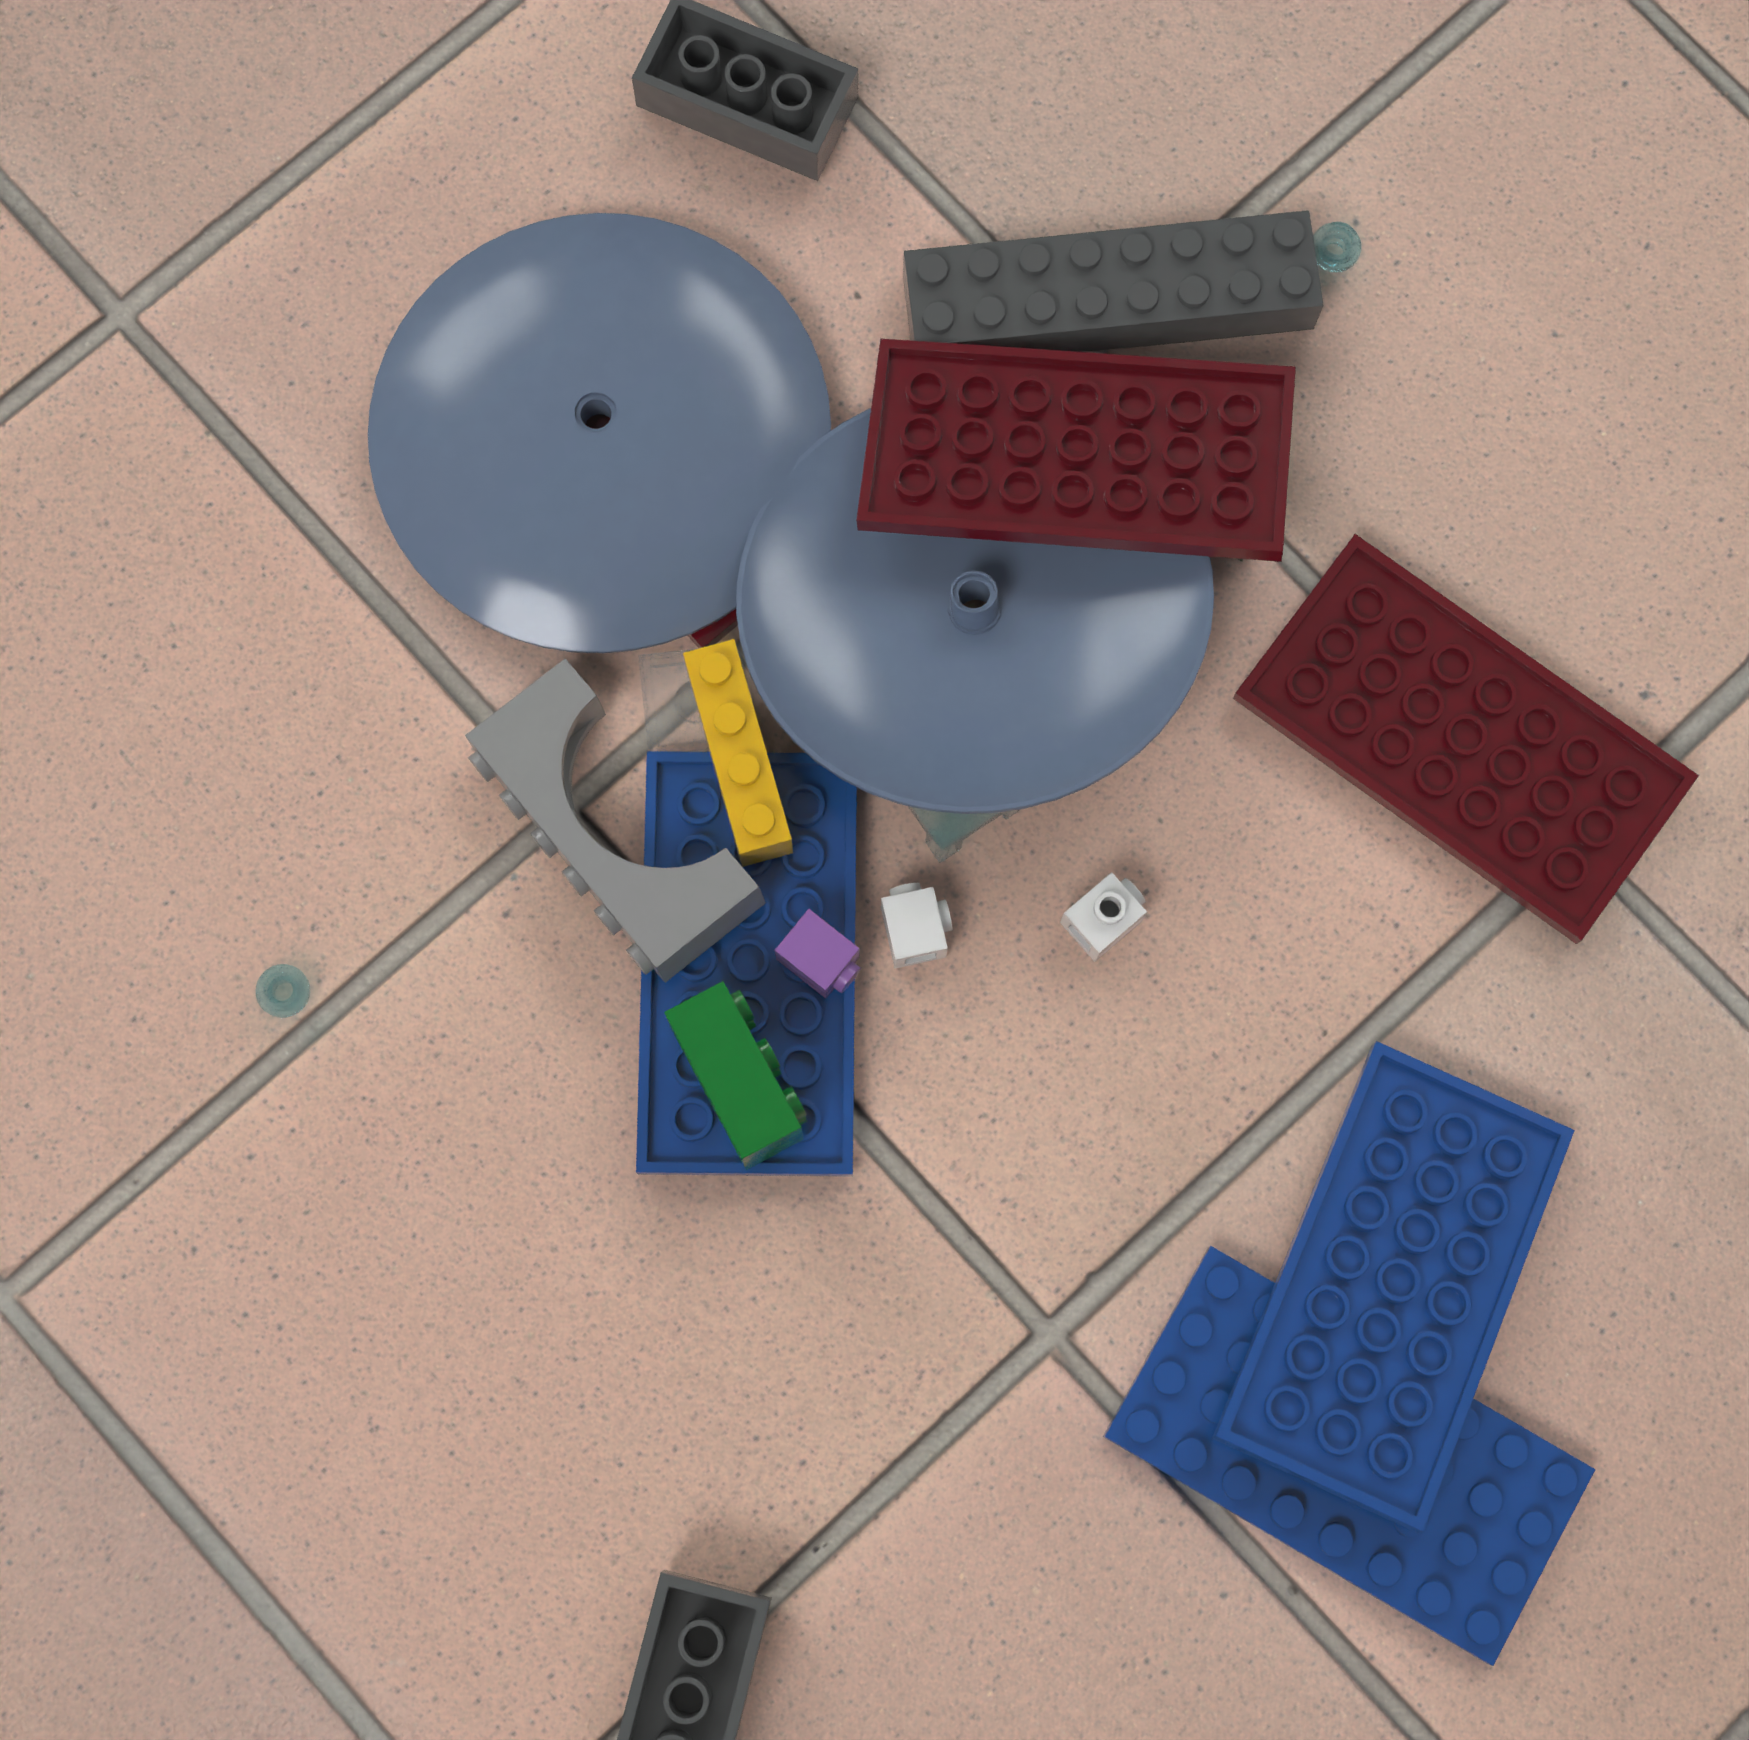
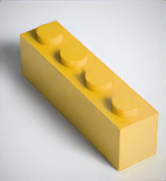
M735 639L684 652L686 671L742 867L792 854V838Z

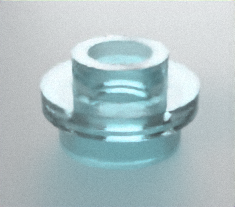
M1343 222L1328 223L1321 226L1313 235L1317 265L1320 268L1329 272H1343L1350 269L1357 262L1361 253V240L1350 225ZM1337 244L1342 248L1343 253L1341 255L1333 254L1327 250L1326 246Z
M288 964L274 965L265 970L259 977L255 990L256 999L260 1007L268 1014L278 1018L291 1017L299 1013L306 1006L310 997V984L305 974L298 968ZM282 983H290L293 987L291 997L284 1001L277 1000L275 996L277 987Z

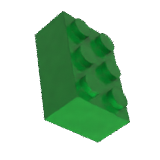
M722 981L664 1012L672 1032L746 1170L804 1140L801 1125L808 1122L805 1117L807 1114L792 1086L783 1091L781 1090L776 1080V1077L782 1074L781 1066L766 1038L756 1042L750 1030L756 1027L753 1020L755 1018L740 990L730 994L725 983Z

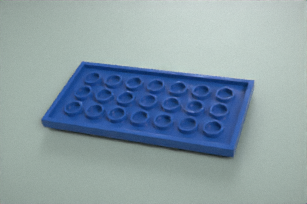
M647 751L644 866L673 868L692 865L714 856L724 848H727L741 865L710 752ZM767 752L792 838L793 853L743 867L759 886L766 903L666 983L654 969L647 975L641 970L636 1173L638 1175L853 1176L855 979L843 993L834 989L825 999L777 961L775 956V949L808 909L855 944L857 787L828 771L815 762L807 753ZM722 981L725 983L730 994L737 990L741 991L755 1018L753 1020L756 1027L750 1030L756 1042L763 1038H766L781 1066L782 1074L776 1077V1080L782 1091L792 1086L807 1114L805 1117L808 1121L801 1125L804 1140L748 1170L745 1169L672 1032L664 1013Z
M1376 1041L1369 1050L1212 1439L1416 1533L1423 1532L1575 1130Z
M1209 1246L1103 1437L1488 1665L1494 1666L1596 1469L1473 1398L1424 1531L1416 1533L1212 1439L1275 1283L1216 1248Z

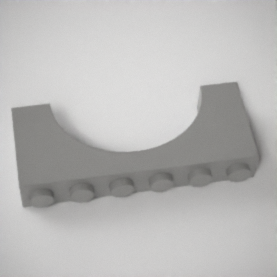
M564 659L465 735L475 751L468 759L487 782L496 777L506 790L499 796L518 820L527 815L537 828L530 834L545 854L551 858L558 852L568 867L562 873L577 893L582 897L590 891L600 903V906L594 912L610 933L614 936L622 930L628 937L632 945L626 951L642 972L647 975L654 969L666 983L766 902L759 886L727 848L706 860L692 865L673 868L649 867L614 855L603 848L584 830L579 823L573 804V767L583 740L594 725L606 714L597 695L571 664Z

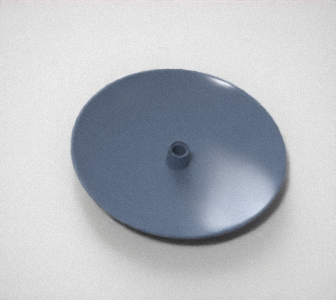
M615 213L567 215L539 221L509 231L481 245L453 264L417 299L398 326L389 343L375 379L368 422L369 464L375 493L382 513L400 549L425 581L459 611L487 628L512 639L542 648L575 653L625 652L662 645L688 636L719 621L736 609L737 580L741 556L753 522L759 510L773 496L779 497L792 493L789 474L793 470L798 458L818 439L831 431L829 396L822 366L802 322L780 291L759 270L740 255L712 238L686 227L656 218ZM597 414L610 418L609 423L599 429H592L585 425L590 417Z
M871 408L841 423L818 439L799 456L788 476L791 494L778 497L773 496L759 510L749 531L741 556L737 580L736 614L740 643L747 668L760 697L776 722L793 742L828 771L867 793L901 805L928 811L978 814L1026 809L1061 799L1083 790L1114 773L1137 756L1157 737L1179 710L1197 677L1205 657L1211 632L1214 587L1210 557L859 531L856 519ZM970 600H981L986 603L979 608H968L963 605Z

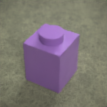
M810 909L805 912L775 949L776 960L825 999L834 989L843 993L861 970V967L856 964L860 956V948Z

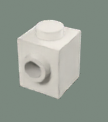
M1111 872L1065 911L1060 923L1091 959L1096 962L1143 921L1147 911L1142 905L1146 901L1138 888L1130 880L1124 878L1120 882Z
M908 883L890 889V896L881 898V911L894 968L946 958L948 947L944 932L953 930L946 899L937 901L934 887L921 889L920 883Z

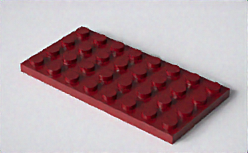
M880 338L856 519L857 529L859 531L1282 562L1296 367Z
M1354 534L1233 697L1235 701L1575 944L1581 942L1699 777L1690 768L1357 534Z

